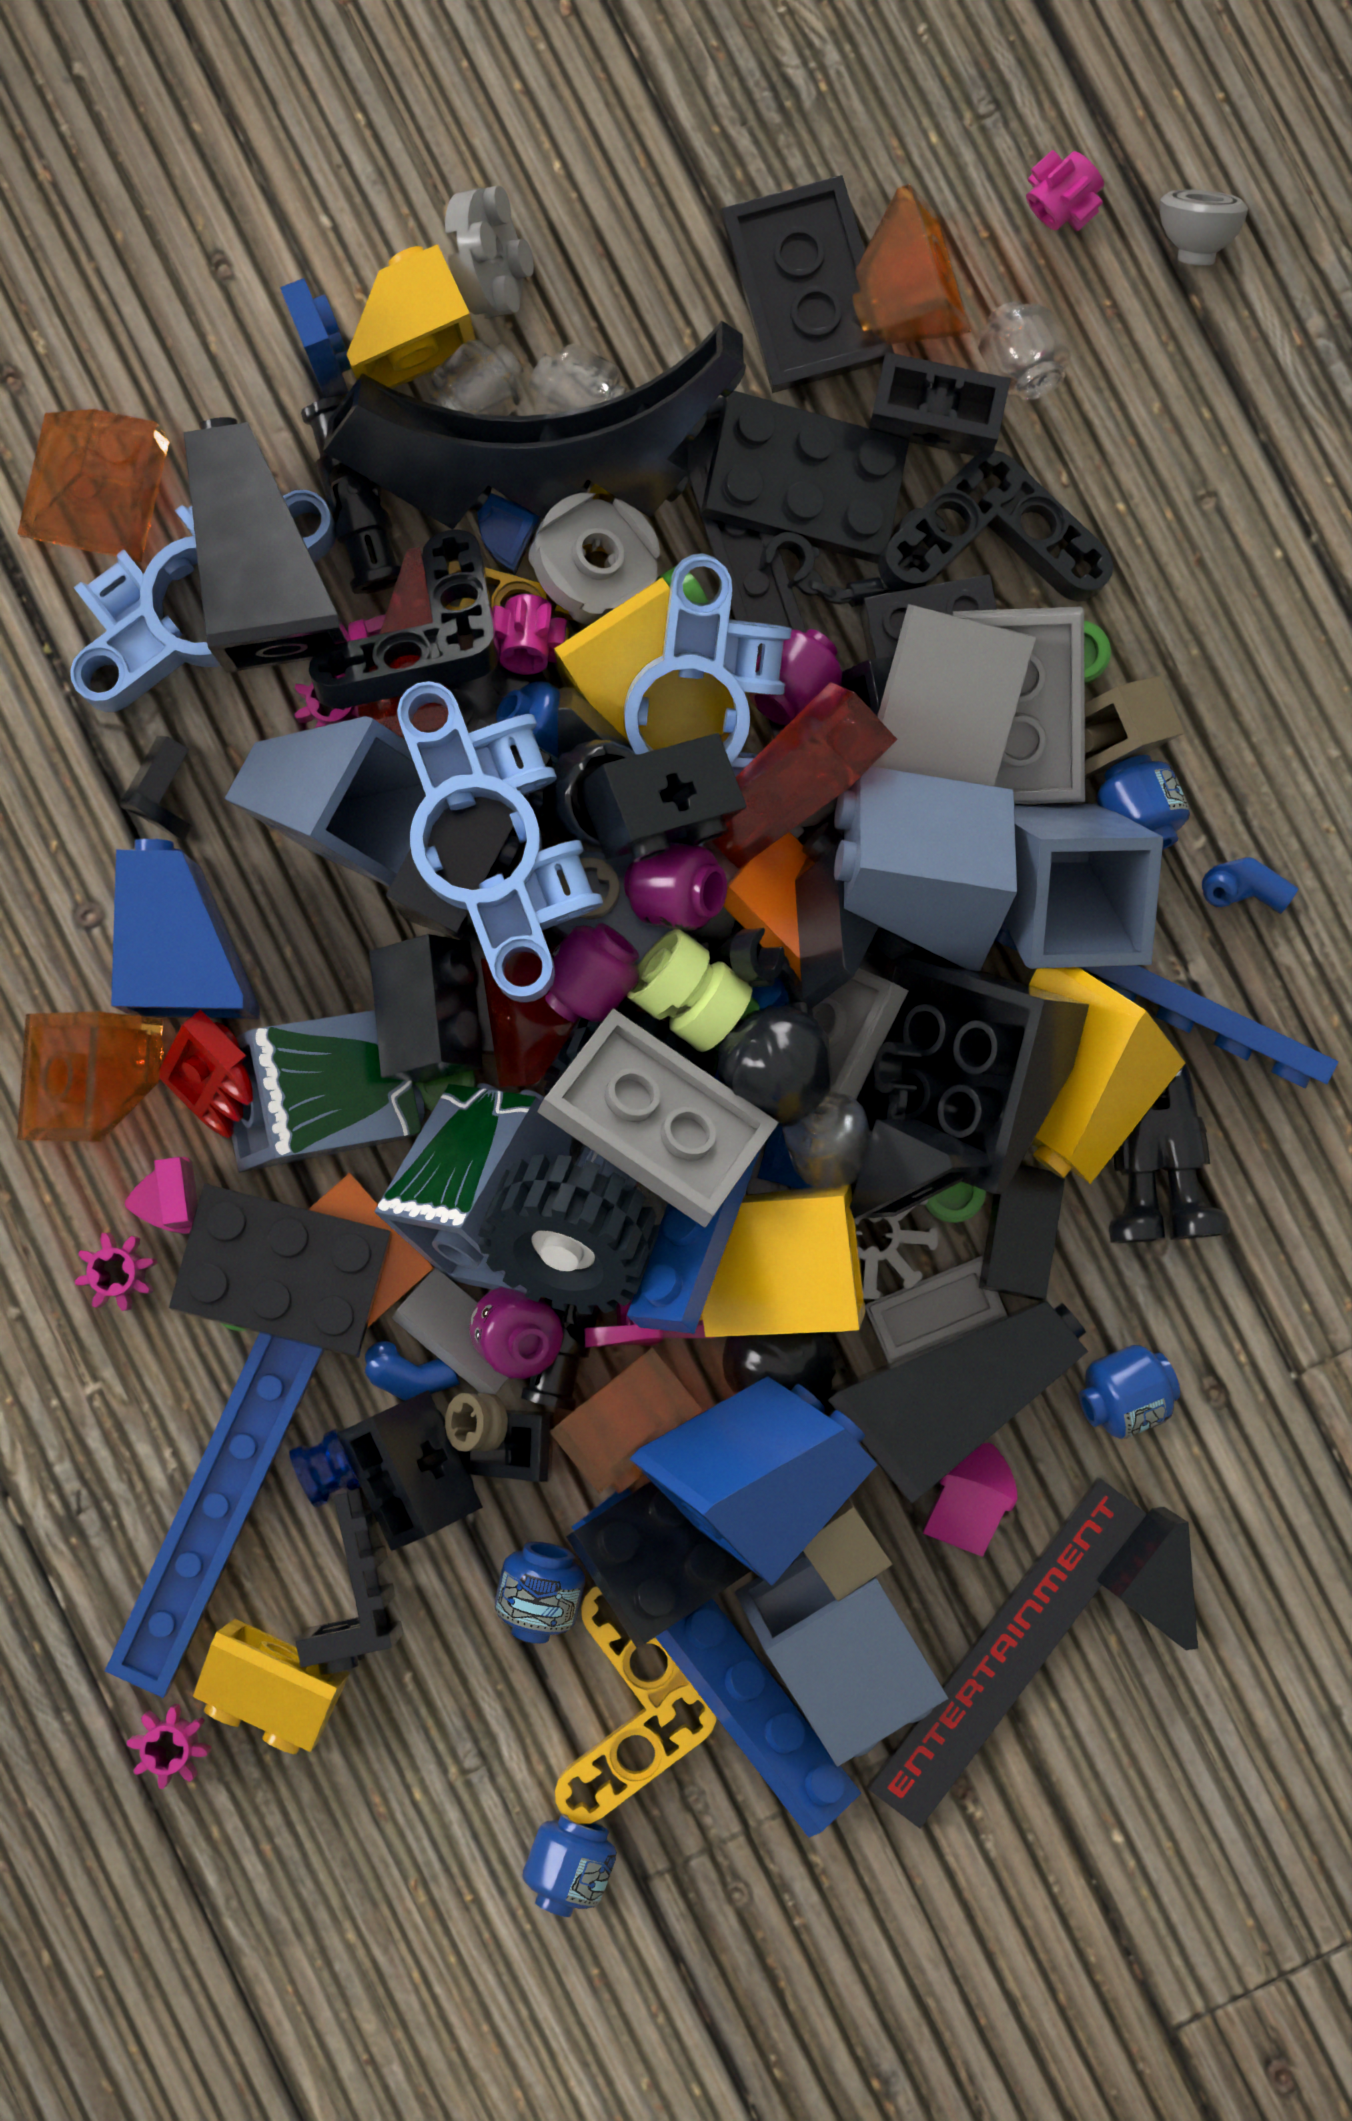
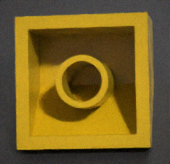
M438 244L425 250L422 246L407 248L394 255L389 260L388 267L378 271L346 355L356 381L363 373L394 389L441 368L447 358L449 359L447 364L454 358L458 360L459 349H464L462 358L478 351L469 310Z
M234 1618L216 1632L193 1697L206 1703L203 1710L204 1713L217 1721L239 1727L241 1720L264 1730L262 1739L279 1750L290 1754H297L299 1749L303 1748L311 1752L319 1742L351 1672L345 1670L321 1675L318 1664L301 1668L296 1646Z

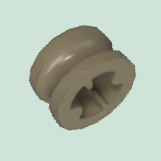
M593 857L582 858L580 860L584 871L597 872L599 883L609 884L610 888L606 898L601 896L604 903L601 907L579 916V918L588 920L602 918L610 913L618 903L620 895L618 875L612 866L602 859ZM563 873L561 886L564 894L569 896L571 892Z
M461 1393L455 1396L448 1405L445 1415V1429L450 1443L459 1451H492L500 1446L507 1432L508 1417L505 1406L501 1399L494 1394L479 1393L476 1395Z

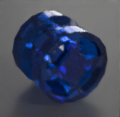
M337 1428L325 1433L321 1443L311 1448L300 1445L289 1451L296 1476L307 1498L315 1508L328 1503L331 1494L340 1489L351 1492L361 1487L337 1436V1433L340 1432Z

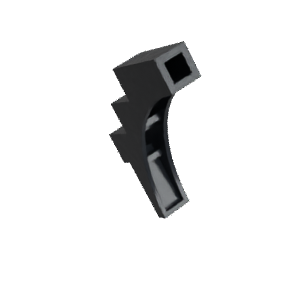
M721 321L700 345L676 365L651 381L618 397L588 407L553 414L502 416L453 410L423 402L393 390L362 373L328 420L323 452L454 530L468 511L476 514L483 507L492 488L544 519L550 509L559 501L574 494L587 493L591 481L651 518L665 500L673 502L686 487L691 473L690 469H688V444L697 437L707 419V410L720 395L728 397L741 382L746 370L743 356V334L724 321Z

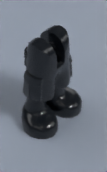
M1186 1061L1161 1094L1163 1109L1153 1110L1150 1108L1114 1154L1115 1171H1120L1121 1175L1128 1176V1198L1123 1213L1114 1217L1110 1222V1243H1141L1166 1239L1164 1219L1159 1210L1156 1189V1172L1160 1169L1168 1172L1170 1240L1230 1234L1228 1215L1220 1209L1206 1205L1200 1194L1196 1170L1204 1169L1205 1165L1210 1164V1156L1206 1136L1207 1130L1202 1117H1198L1192 1079Z

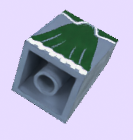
M375 1010L251 1029L236 1037L240 1050L246 1055L242 1064L248 1072L253 1088V1101L249 1105L243 1104V1118L239 1122L233 1120L234 1134L232 1135V1141L239 1173L401 1141L420 1134V1122L424 1118V1101L418 1086L412 1085V1081L381 1077Z
M484 1083L478 1084L477 1087L448 1084L374 1211L451 1281L492 1290L499 1287L512 1289L502 1281L506 1272L504 1270L493 1272L486 1263L489 1254H481L478 1244L481 1237L478 1234L482 1222L506 1169L510 1171L513 1163L520 1159L530 1164L534 1155L545 1154L550 1163H555L558 1155H569L572 1140L570 1134L537 1112L545 1097L534 1091L522 1090L520 1094L503 1092ZM519 1285L513 1290L526 1294L528 1289Z

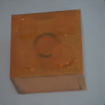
M653 1345L557 1423L550 1433L599 1494L610 1485L620 1494L644 1474L630 1460L632 1455L642 1446L694 1418L695 1415L702 1411V1405Z

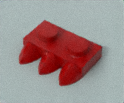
M200 1009L181 1025L157 1076L205 1125L226 1138H230L234 1134L233 1120L239 1122L243 1118V1104L249 1105L253 1101L252 1082L245 1066L242 1064L246 1055L240 1050L236 1037L226 1026L219 1022H213Z

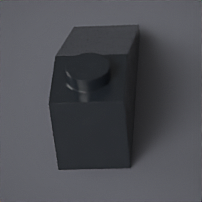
M828 822L819 827L803 846L802 852L808 857L795 879L802 998L811 1008H814L854 977L879 927L844 909V881L835 880L834 876L836 854L841 840H844V830L837 829Z

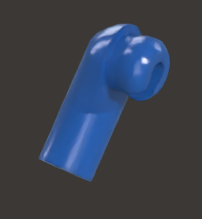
M1251 857L1216 865L1204 875L1202 880L1204 898L1210 905L1215 907H1226L1231 903L1254 896L1281 914L1298 891L1297 886Z
M388 1341L377 1342L371 1345L365 1353L367 1364L365 1374L374 1386L404 1401L429 1390L430 1394L460 1385L458 1374L442 1360L436 1359L424 1364L415 1365L399 1355L394 1343Z

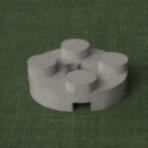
M494 186L454 194L449 201L446 211L445 234L457 231L459 253L449 254L448 261L451 274L468 310L474 315L486 313L484 319L517 312L522 295V278L530 277L533 274L534 264L528 242L523 238H517L511 219L510 201L505 189L502 186Z
M596 493L574 494L555 504L540 524L528 553L529 562L534 568L536 577L545 592L559 606L568 610L573 619L582 624L594 623L654 583L658 577V574L656 575V560L660 556L659 541L647 519L636 508L615 498L613 503L601 499H592ZM592 544L593 551H596L598 547L603 548L609 555L604 563L605 568H598L590 564L584 557L586 553L582 546Z

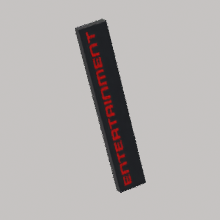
M1099 1477L1096 1478L941 1686L949 1699L934 1707L931 1713L924 1719L913 1723L869 1782L867 1787L872 1793L919 1829L923 1826L1101 1587V1584L1096 1580L1147 1516V1513Z

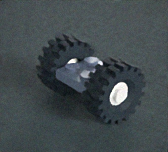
M624 1001L616 1011L703 1071L715 1077L717 1071L712 1070L715 1064L712 1052L697 1051L672 1032L669 1023L656 1019L647 1012H636L634 1002ZM580 1016L576 1022L568 1021L544 1076V1081H547L544 1087L545 1097L603 1021L593 1022ZM583 1144L575 1165H573L572 1156L558 1155L555 1163H550L546 1155L543 1154L532 1156L530 1164L520 1159L513 1163L510 1171L506 1169L480 1227L478 1236L481 1239L478 1245L481 1254H489L486 1263L493 1272L502 1270L506 1272L502 1280L512 1289L519 1285L528 1289L525 1297L536 1302L539 1301L541 1296L553 1300L551 1308L566 1311L568 1304L576 1305L578 1312L581 1314H592L595 1305H597L606 1313L615 1311L617 1303L623 1306L627 1305L632 1300L633 1295L637 1294L659 1235V1225L654 1224L657 1215L653 1207H642L645 1196L637 1188L633 1189L637 1181Z

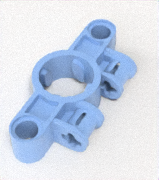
M294 490L283 496L293 518L295 519L303 513H314L321 517L319 529L313 535L303 537L315 563L334 546L336 540L334 528L336 523L325 500L317 493L308 490ZM181 505L174 511L193 536L176 540L164 547L151 560L144 574L123 549L117 554L118 562L88 585L80 582L74 587L79 596L107 630L80 651L74 658L70 669L71 681L76 691L95 709L104 712H117L129 706L185 662L201 667L221 666L208 649L207 642L193 643L180 639L179 637L183 634L167 615L163 618L162 602L168 585L172 580H179L195 570L192 565L198 563L192 505L189 508ZM104 665L118 667L119 678L112 689L101 693L91 690L90 681L93 673L98 668Z
M692 554L681 560L675 567L671 578L663 655L648 663L636 675L628 689L624 705L627 737L635 754L639 755L654 750L646 743L638 725L647 726L649 697H643V694L656 679L673 670H679L678 676L682 678L701 679L704 677V672L712 674L728 688L733 698L734 708H726L723 732L729 733V736L723 742L740 790L742 788L743 776L747 774L744 794L747 808L728 822L768 824L770 813L764 810L768 771L775 769L776 758L762 754L740 752L746 742L750 726L749 705L744 692L784 694L785 683L779 680L784 641L791 638L792 628L729 620L732 597L730 574L726 567L715 557L707 554ZM705 566L712 568L719 576L720 587L718 593L713 599L704 603H697L688 599L683 592V581L688 572L696 567ZM762 643L760 668L758 672H755L758 646Z
M430 681L417 683L406 690L400 698L397 709L402 732L426 797L416 810L410 830V847L414 863L426 884L438 897L453 906L469 911L492 976L501 991L515 1001H536L546 995L553 985L555 977L554 963L542 930L587 914L604 904L601 895L593 893L579 857L584 851L580 840L561 843L542 850V837L536 816L523 795L551 784L557 779L554 768L545 766L533 734V729L537 726L534 715L524 714L468 733L458 703L450 690L441 684ZM434 702L448 709L447 722L436 732L425 733L413 727L414 714L424 704ZM512 745H515L518 749L524 766L522 769H519L516 765L510 749ZM484 797L500 801L514 811V813L510 814L519 842L520 844L526 842L522 861L507 879L504 880L502 874L493 876L480 883V889L478 890L452 886L435 873L442 870L443 866L435 845L428 847L433 825L443 811L449 807L450 810H460L476 805L474 798ZM558 870H562L571 892L569 896H566L563 892L557 875ZM521 952L533 953L540 958L543 966L538 980L525 987L515 986L508 982L505 977L506 963L512 956Z

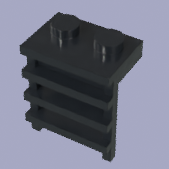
M360 1485L347 1487V1493L333 1496L358 1617L310 1627L295 1641L301 1668L318 1664L321 1675L359 1666V1660L366 1658V1653L392 1648L403 1635L401 1621L388 1623L385 1607L395 1597L393 1583L380 1585L377 1567L388 1556L385 1545L372 1547L369 1528L377 1520L372 1509H364Z

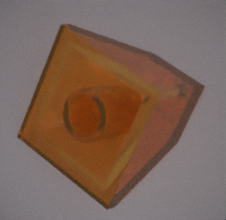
M910 184L897 188L855 271L861 292L853 294V303L864 331L872 329V332L887 345L961 336L972 332L938 214Z
M98 409L45 413L17 534L24 538L117 557V554L124 549L133 561L142 562L169 441L159 424L155 421Z
M101 1011L26 1014L17 1140L102 1142L159 1083L160 1064L164 1055L162 1041L163 1019Z

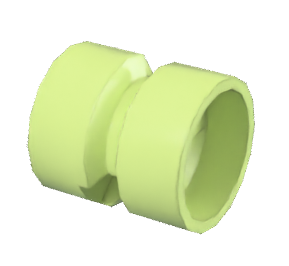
M673 929L661 937L637 965L640 972L639 983L634 990L628 992L627 998L656 1019L661 1020L669 1016L670 1030L697 1051L705 1052L722 1041L734 1028L750 1002L753 990L748 981L745 982L738 978L733 969L725 963L718 961L710 965V955L706 948L681 929Z

